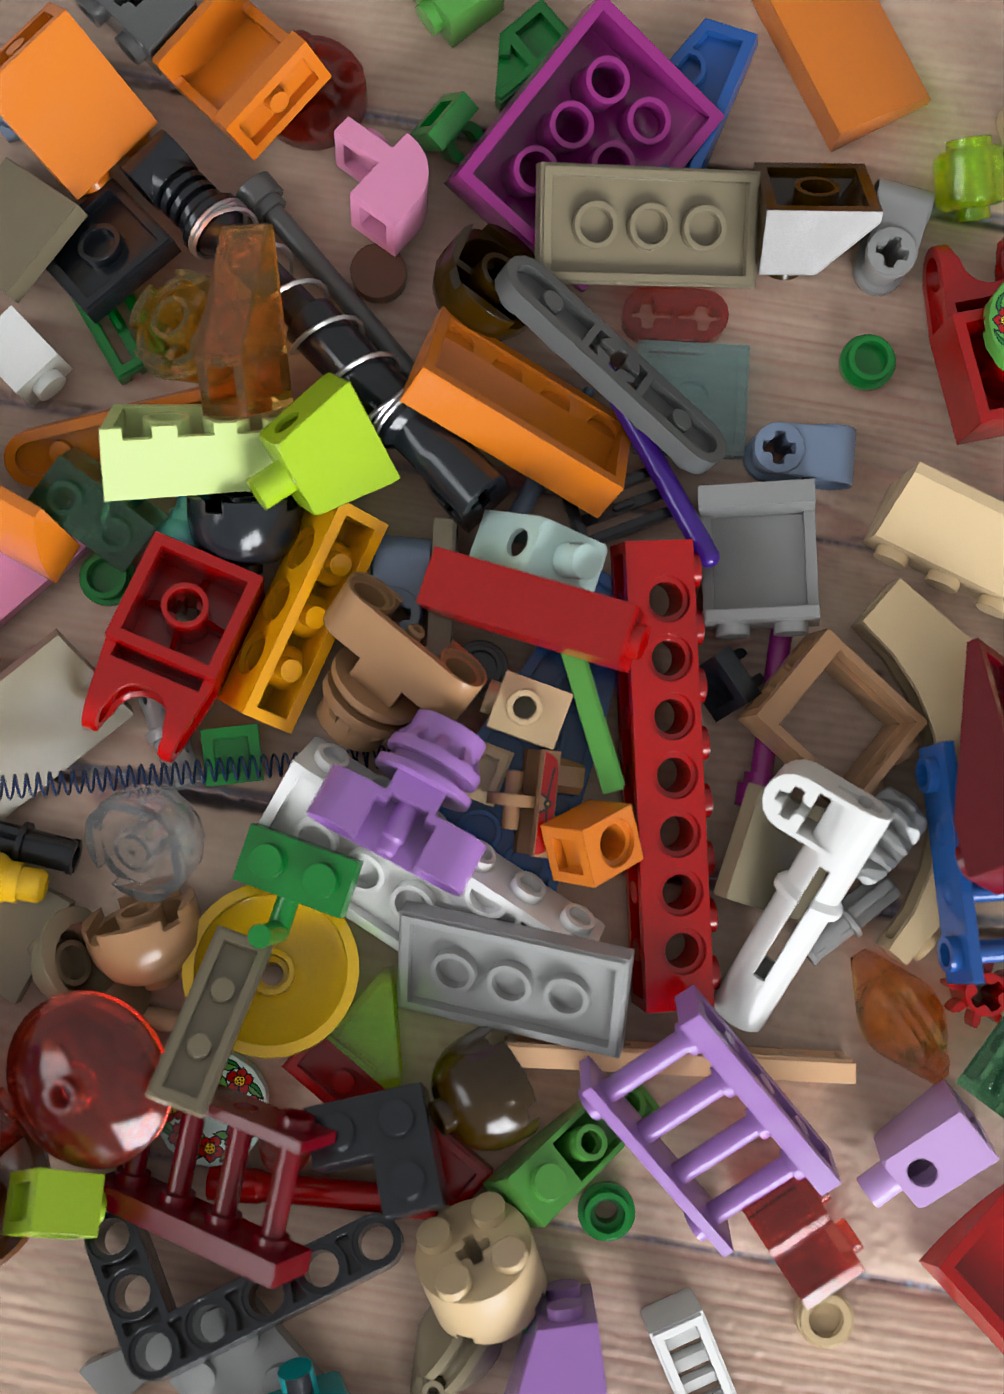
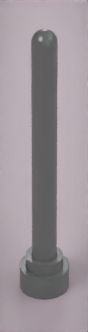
M267 171L257 173L247 180L238 190L235 197L241 200L256 215L257 220L262 225L268 223L314 279L320 280L327 286L329 296L345 315L356 316L363 322L365 337L371 341L372 345L379 352H391L399 358L401 374L408 380L415 362L284 209L286 201L282 198L283 189ZM350 320L353 323V325L359 330L358 325L354 323L352 320ZM385 357L396 368L395 362L389 357Z

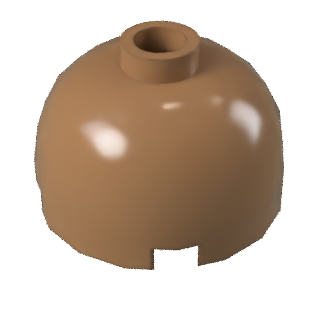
M168 884L146 888L117 899L120 910L105 917L101 907L82 922L81 931L88 952L98 969L114 982L127 986L145 985L147 990L153 991L166 988L179 979L178 973L182 971L183 963L196 946L198 924L202 915L193 888L189 887L186 894L182 895L179 884Z

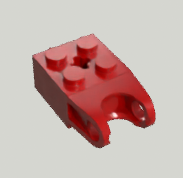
M1004 237L997 243L994 270L995 282H985L971 276L963 267L959 257L948 245L942 244L930 247L924 258L922 284L929 342L957 445L1004 436V371L997 366L985 348L983 333L986 331L984 325L985 317L983 318L985 305L997 288L1004 282Z
M155 531L104 633L106 638L84 702L81 719L82 727L97 732L124 702L138 697L155 700L165 709L162 738L158 746L157 755L162 761L171 764L183 751L219 696L265 598L264 577ZM188 608L197 609L198 617L188 622L178 621L176 615L178 612L186 615Z

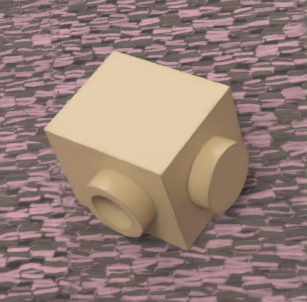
M507 670L503 682L491 680L480 712L490 715L486 725L487 728L553 751L574 694Z

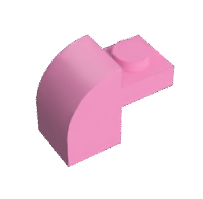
M348 116L334 130L336 166L360 182L350 192L351 226L396 257L421 229L427 215L429 168L426 155L419 143L410 134L406 133L392 147L378 131L372 128L366 129Z

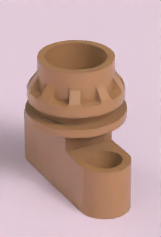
M355 572L350 575L324 614L323 621L326 628L346 647L337 653L332 661L331 669L323 679V698L318 703L316 711L322 728L336 742L354 751L372 752L378 749L384 740L390 739L394 732L408 726L419 709L434 711L454 721L458 720L486 683L487 673L482 664L455 641H452L437 658L420 643L425 636V631L420 625L410 624L404 630L390 619L404 599L380 579L364 572Z

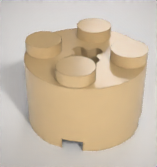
M485 1192L476 1198L456 1203L450 1206V1208L443 1210L436 1217L428 1218L422 1222L416 1233L418 1242L415 1252L416 1272L439 1324L448 1334L457 1338L456 1334L473 1338L475 1344L490 1345L508 1340L530 1325L537 1314L535 1307L540 1300L542 1292L545 1296L547 1276L528 1222L520 1211L506 1203L500 1194Z

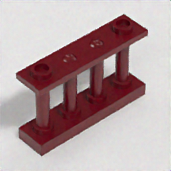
M143 1052L139 1055V1059L113 1064L112 1077L139 1087L124 1162L122 1165L117 1166L115 1171L105 1173L103 1191L107 1201L106 1211L269 1289H273L306 1274L312 1249L290 1240L291 1236L286 1231L300 1159L304 1153L334 1144L337 1131L315 1123V1116L310 1112L295 1108L281 1109L218 1084L204 1119L182 1111L167 1184L152 1177L151 1171L147 1168L160 1103L146 1098L145 1093L162 1053ZM206 1116L230 1126L214 1205L196 1197L195 1190L191 1188ZM253 1136L278 1146L262 1226L242 1218L243 1214L238 1210Z

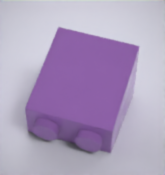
M560 1279L549 1282L545 1296L542 1292L540 1300L535 1307L536 1316L528 1325L527 1332H522L504 1394H607L598 1321L591 1283L580 1285V1282L576 1279Z

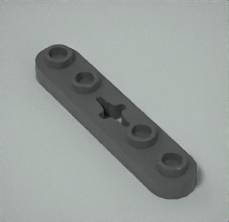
M515 256L506 263L495 279V290L504 308L516 315L544 341L551 351L564 359L624 414L636 429L642 431L671 457L672 461L679 468L697 475L705 474L724 458L726 453L725 440L715 424L545 266L527 256ZM609 362L616 368L615 370L609 366Z

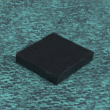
M113 177L79 205L88 216L46 268L47 272L95 324L182 252L173 238Z

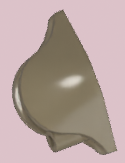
M430 1305L421 1318L417 1330L410 1394H456L481 1380L494 1366L501 1353L504 1341L483 1345L475 1344L473 1338L456 1334L457 1338H455L441 1327Z

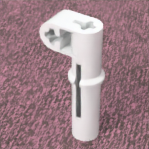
M807 759L793 760L785 764L765 787L762 796L763 811L768 820L778 829L802 842L804 845L789 870H783L776 875L774 879L776 892L721 981L719 989L714 993V1009L729 1024L747 1032H758L763 1028L827 923L835 922L843 914L841 903L843 897L893 819L891 811L880 800L818 763ZM795 786L806 792L800 804L790 799ZM823 794L832 799L818 823L809 818L808 814L819 795ZM818 868H823L829 872L828 876L777 959L773 961L765 956Z

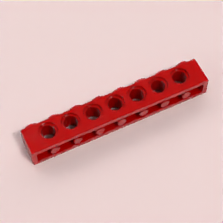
M693 539L624 541L610 546L612 597L637 604L647 616L645 624L650 625L648 645L641 660L633 659L629 673L616 670L620 769L625 783L621 790L622 803L632 805L644 858L625 870L628 947L634 949L630 984L631 1003L647 1014L677 1011L674 997L694 984L712 1007L715 1008L714 990L719 989L721 982L720 966L717 957L712 955L711 933L716 932L718 927L716 903L709 895V875H712L715 871V852L711 841L707 840L706 818H709L712 814L713 798L710 786L704 783L703 760H707L709 757L710 738L707 728L702 726L701 703L705 702L707 697V678L705 671L699 668L698 645H701L704 640L705 624L701 611H696L695 590L701 583L702 563L699 554L694 553ZM655 585L663 588L669 598V607L663 616L656 614L649 603V595ZM659 643L667 646L672 656L671 665L664 674L659 673L652 663V652ZM665 700L674 710V721L668 730L662 732L655 723L654 714L657 706ZM670 758L676 766L677 777L669 788L663 789L658 782L657 771L661 763ZM674 816L679 823V835L674 843L664 846L660 839V829L668 818ZM679 875L682 881L681 894L675 901L666 903L663 898V886L670 877ZM682 933L685 939L682 953L673 960H667L665 954L667 942L672 936Z

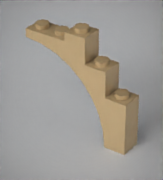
M899 578L887 584L850 627L882 660L906 701L929 721L919 733L922 748L941 741L954 740L956 761H958L967 642L972 639L904 580ZM928 824L918 868L903 903L875 943L892 959L905 965L912 959L919 961L925 957L935 946L939 935L935 933L940 927Z

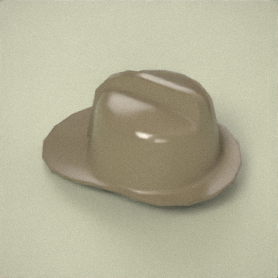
M78 906L57 910L47 919L40 937L33 940L27 948L31 955L30 969L33 981L39 991L53 1001L70 1003L86 1018L102 1027L120 1029L136 1023L147 1010L151 999V991L147 990L145 985L127 986L114 982L96 967L88 952L81 931L82 922L93 913L92 911Z

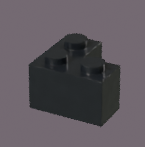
M421 1082L303 1108L304 1111L310 1112L315 1116V1123L337 1131L334 1144L310 1151L313 1169L326 1174L374 1163L383 1219L395 1221L450 1208L435 1124L428 1111V1103L430 1102L429 1092Z

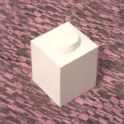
M11 305L0 315V377L31 406H35L40 400L46 401L54 397L65 385V377L73 368Z

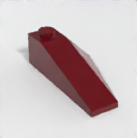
M977 637L968 641L966 648L954 826L959 845L955 848V857L962 874L968 880L997 895H1004V657Z

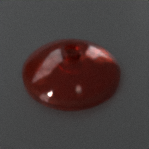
M76 990L56 995L36 1006L24 1017L10 1042L6 1061V1082L14 1112L32 1140L48 1154L62 1162L86 1169H104L121 1165L140 1154L155 1140L168 1117L170 1106L148 1099L145 1094L163 1054L164 1047L147 1020L130 1005L116 997L89 990ZM63 1087L68 1090L70 1099L65 1094Z

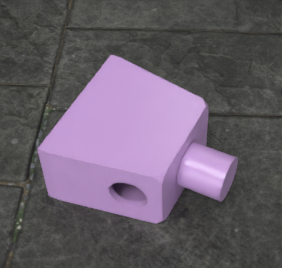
M943 1077L876 1133L873 1138L880 1161L856 1179L867 1197L878 1208L902 1190L918 1208H924L999 1160V1157L980 1121Z

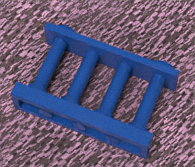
M954 740L941 741L918 749L919 759L915 768L916 782L919 790L924 793L941 929V937L937 944V956L942 970L946 972L947 984H983L985 981L982 964L1004 962V937L979 939L975 903L1004 901V895H997L968 880L962 874L957 864L955 848L959 845L954 826L958 761H956Z

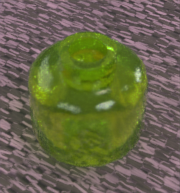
M992 135L971 136L945 142L946 151L938 154L932 163L936 208L942 212H956V223L991 218L990 207L1004 202V146L992 143Z

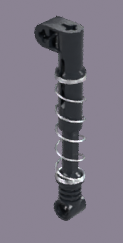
M160 129L120 166L123 174L138 192L156 210H162V213L183 233L184 245L194 257L199 260H209L218 256L225 263L226 266L220 274V283L227 284L238 277L262 301L255 311V319H263L273 312L288 327L287 339L292 344L291 355L301 353L322 375L330 372L351 383L383 446L386 449H397L424 478L434 499L462 529L469 533L481 522L485 509L494 510L510 494L505 476L473 444L400 401L407 379L401 374L399 358L391 352H379L372 345L371 341L365 337L363 322L356 316L343 315L329 301L327 286L323 282L312 278L296 280L293 277L294 258L291 250L282 243L268 242L260 244L258 242L259 223L256 215L233 194L221 193L198 170L187 153L166 131ZM248 216L253 221L255 237L245 228ZM265 247L280 248L287 254L290 262L289 272ZM231 270L233 274L230 277L224 279L227 272ZM301 284H316L323 290L325 298L315 299ZM267 306L268 309L260 314L262 309ZM349 320H352L354 323H356L359 327V330ZM385 357L393 360L396 368Z

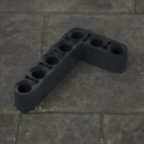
M105 1212L104 1218L99 1225L98 1238L84 1239L85 1249L126 1365L134 1376L140 1380L151 1382L174 1378L390 1270L401 1259L405 1247L403 1232L395 1221L383 1219V1214L373 1213L365 1215L304 1245L312 1249L310 1263L321 1253L327 1252L335 1255L338 1260L339 1271L334 1282L325 1287L315 1286L310 1280L308 1267L306 1274L281 1285L284 1292L283 1303L274 1313L265 1315L259 1311L255 1302L256 1291L261 1284L244 1276L177 1308L149 1231L110 1212ZM123 1221L129 1229V1240L123 1250L112 1255L105 1246L106 1233L115 1223ZM377 1226L386 1227L393 1236L391 1251L382 1259H368L362 1249L364 1235L371 1228ZM143 1277L150 1287L149 1300L143 1308L133 1312L125 1301L126 1288L134 1279ZM219 1306L227 1314L228 1327L222 1338L216 1342H210L205 1339L201 1332V1320L207 1310L211 1307ZM157 1334L166 1336L171 1343L172 1349L168 1363L160 1370L152 1368L148 1364L145 1355L147 1344Z

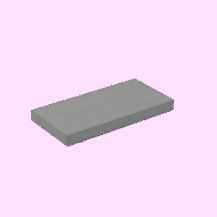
M406 900L400 909L397 1007L620 1058L625 1040L634 949Z

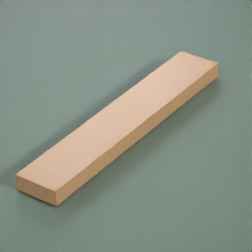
M516 1034L504 1036V1042L511 1049L522 1068L580 1070L579 1062L589 1055L603 1072H616L661 1042L624 1040V1047L620 1058H615ZM746 1046L773 1080L856 1084V1063L842 1050ZM689 1052L657 1074L707 1077L711 1074L710 1067L712 1065L701 1052L696 1056Z

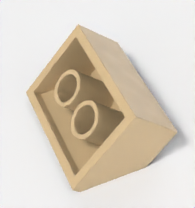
M918 462L890 484L862 544L874 549V558L883 564L901 570L905 569L907 565L925 574L924 581L931 587L948 594H956L957 591L965 593L977 599L975 606L979 610L996 618L1004 619V502L922 462Z

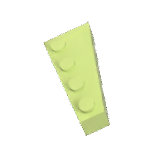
M113 404L99 428L104 502L243 491L252 493L246 479L273 463L259 435L270 422L291 404Z

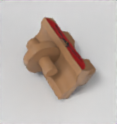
M524 749L522 771L507 770L504 793L487 791L486 803L503 805L500 828L515 830L513 852L528 854L533 857L548 858L540 825L557 817L555 816L557 793L580 795L584 785V765L561 758L560 751Z

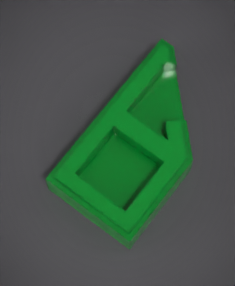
M544 0L536 2L500 33L495 91V107L500 112L568 29Z

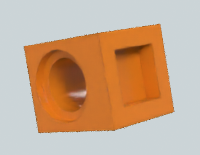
M589 799L540 825L554 881L595 888L644 859L632 805L628 803Z

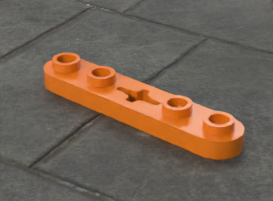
M250 374L128 404H282V395L277 385L269 378L259 374ZM111 408L30 427L18 432L7 443L3 454L4 465L9 475L19 484L28 487H43L102 472L99 428Z

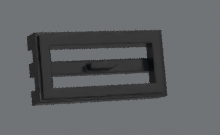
M646 468L626 474L623 490L652 480ZM657 488L610 505L598 519L589 513L581 516L578 507L562 498L561 503L569 518L571 529L588 536L587 527L660 501L662 497ZM664 507L594 533L588 537L607 544L674 518L669 509Z

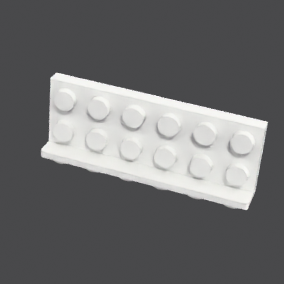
M314 737L292 761L259 821L262 825L364 861L345 917L396 951H399L400 909L406 900L595 941L600 940L605 928L604 923L595 918L587 908L580 904L572 903L552 890L537 875L520 869L496 853L485 841L480 840L487 848L461 896H455L313 820L306 814V811L333 764L350 769L385 789L388 788L391 782L389 778L377 775L351 758L340 746L328 743L320 737ZM438 811L436 816L447 821L444 815Z

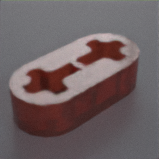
M646 287L632 292L625 300L621 315V325L626 336L636 343L644 345L703 347L716 342L723 334L727 326L729 311L724 299L713 291L705 289ZM642 304L651 305L652 314L670 316V318L654 319L652 328H643L641 318L632 317V314L639 313ZM702 306L706 307L707 316L716 318V320L710 322L706 331L698 330L696 320L678 319L679 316H694L697 307Z

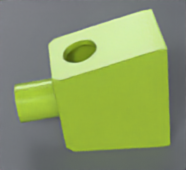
M328 372L261 431L259 438L273 463L249 477L246 481L253 495L265 510L292 494L296 502L313 515H321L390 485L400 479V476L351 383Z

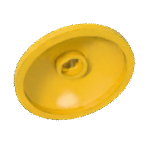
M247 885L221 897L204 912L199 919L196 946L182 965V983L186 998L217 926L220 925L248 936V931L252 926L269 921L277 895ZM298 905L288 937L283 942L274 944L273 952L267 964V967L277 966L280 968L283 977L275 985H268L261 979L233 1047V1052L261 1059L289 1057L314 1047L338 1027L352 1004L359 978L358 950L354 936L344 917L337 918L310 907Z

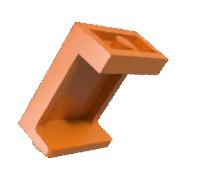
M204 0L152 58V62L177 90L254 161L332 77L304 39L293 30L289 34L286 33L249 0Z
M48 2L0 48V117L56 178L55 181L75 199L79 200L84 194L91 195L102 188L110 177L109 170L123 156H132L150 139L149 132L158 124V121L66 9Z

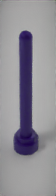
M609 362V366L615 370V367ZM608 401L684 538L693 539L694 553L699 554L703 567H714L719 562L720 553L661 448L642 431L636 429L630 420Z

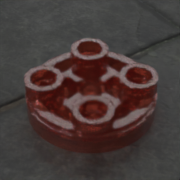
M295 30L294 32L307 42L332 77L281 131L277 138L298 149L312 151L328 149L335 146L334 130L348 116L361 124L368 104V89L364 69L355 55L338 41L324 36L311 35L304 30Z

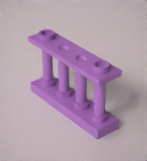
M693 984L674 997L679 1020L674 1025L676 1032L609 1077L604 1074L589 1055L579 1062L581 1088L578 1089V1095L589 1115L595 1120H600L601 1118L605 1120L684 1211L687 1224L694 1235L702 1242L708 1239L725 1258L734 1252L728 1218L793 1177L799 1181L806 1177L821 1196L839 1186L841 1180L828 1145ZM690 1052L696 1056L701 1052L712 1065L710 1067L711 1074L645 1118H642L624 1097V1095ZM723 1095L729 1098L737 1095L746 1106V1115L678 1159L661 1140L660 1137ZM760 1136L766 1140L772 1136L781 1147L779 1149L781 1156L714 1199L695 1179V1177Z

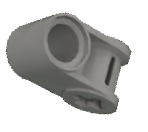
M879 177L874 185V189L883 209L882 222L861 239L853 268L856 284L863 292L871 296L890 294L900 285L903 276L914 266L922 235L929 221L935 193L932 191ZM884 258L887 259V260H886V266L883 265V263H884Z

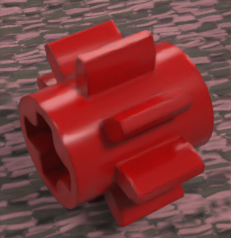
M994 963L982 964L986 984L980 989L983 999L979 1002L971 999L977 993L975 984H947V978L940 979V983L949 988L952 997L944 1004L945 1009L952 1013H957L966 1008L964 1023L973 1028L979 1026L982 1016L989 1018L999 1025L1004 1023L1003 1016L1001 1015V1012L1004 1010V969L992 973Z

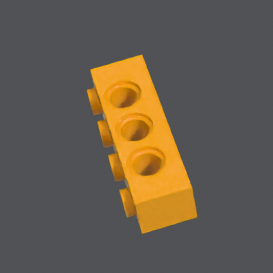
M346 503L321 515H313L305 510L301 519L297 540L280 563L219 693L218 700L247 716L289 734L292 733L336 639L324 624V614L351 574L355 572L367 573L389 524L350 503Z

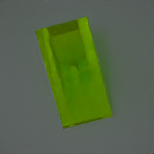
M395 966L383 967L350 1006L337 1028L326 1037L328 1041L385 1089L400 1087L404 1081Z

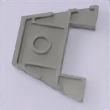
M255 1295V1302L259 1311L265 1315L272 1314ZM219 1306L211 1307L202 1317L200 1326L205 1339L210 1342H216L227 1331V1314ZM280 1324L167 1380L180 1394H268L281 1389L277 1371L283 1363L292 1358L307 1357L313 1363L316 1376L324 1374V1372L285 1327ZM163 1334L155 1335L146 1347V1360L155 1370L163 1368L171 1357V1343ZM121 1348L106 1354L102 1352L91 1357L79 1371L97 1394H133L146 1382L131 1373L126 1365Z

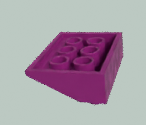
M593 0L580 12L444 184L486 223L499 225L515 234L535 255L536 164L540 162L650 167L667 165L668 167L684 168L725 115L610 0ZM589 285L572 286L578 291L584 292Z

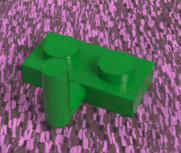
M251 823L232 879L277 895L269 921L256 924L249 929V943L255 948H264L286 940L299 904L337 918L345 917L364 861L260 823Z

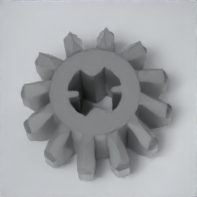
M892 786L884 787L875 796V798L888 807L893 815V819L856 877L865 886L877 883L891 869L895 868L902 858L909 853V850L920 840V836L926 830V816L918 809L917 804L905 793L901 794Z

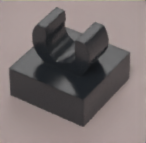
M728 646L699 666V668L705 671L707 678V697L703 704L715 722H718L762 694L758 688L764 680L761 672L751 677L740 662L748 654L744 648H738L733 651Z

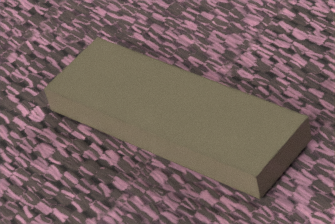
M220 925L217 926L145 1093L146 1098L202 1119L205 1118L273 952L274 945L255 948L249 943L247 935Z

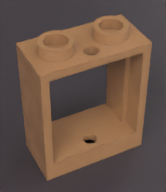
M829 628L809 633L802 638L760 689L762 694L750 701L736 719L785 764L793 760L807 759L823 766L779 724L823 670H825L884 725L842 777L875 797L877 793L884 789L885 783L882 779L893 765L902 763L916 750L919 745V739L916 737L929 721ZM820 794L826 802L831 803L832 799Z

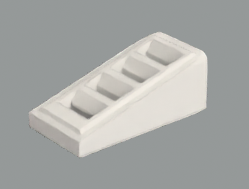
M691 1288L681 1290L641 1310L640 1314L674 1394H688L717 1380L720 1386L703 1394H737L704 1312ZM699 1337L701 1338V1341L698 1343L690 1345L673 1354L669 1353L670 1350H673ZM710 1360V1364L679 1377V1373Z

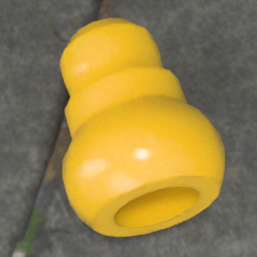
M0 852V903L9 902L16 904L18 900L39 903L45 900L50 880L48 872L45 869L27 867L24 862L13 861L7 854Z

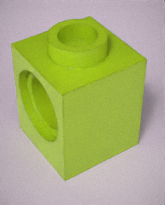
M32 1168L11 1172L2 1235L63 1240L98 1238L99 1225L104 1218L107 1205L106 1195L103 1191L105 1174L47 1168Z

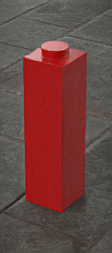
M437 546L434 547L416 600L417 604L434 615L625 673H629L633 659L641 660L650 637V625L645 624L647 616L637 604Z

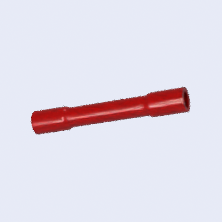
M222 1165L209 1168L205 1185V1195L209 1201H215ZM246 1167L239 1203L253 1205L266 1203L272 1173L259 1168ZM297 1175L291 1205L382 1214L377 1182ZM439 1211L408 1217V1219L427 1220L428 1218L436 1217Z

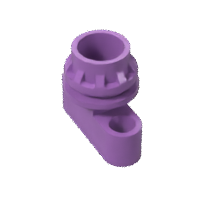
M419 709L410 725L391 735L387 742L388 749L391 752L381 751L375 759L377 767L392 779L387 789L350 769L333 764L306 814L324 827L437 888L455 896H461L487 847L471 834L437 817L436 814L441 806L458 812H466L468 810L471 799L465 792H475L480 783L478 762L486 749V744L480 737L460 723L437 712Z

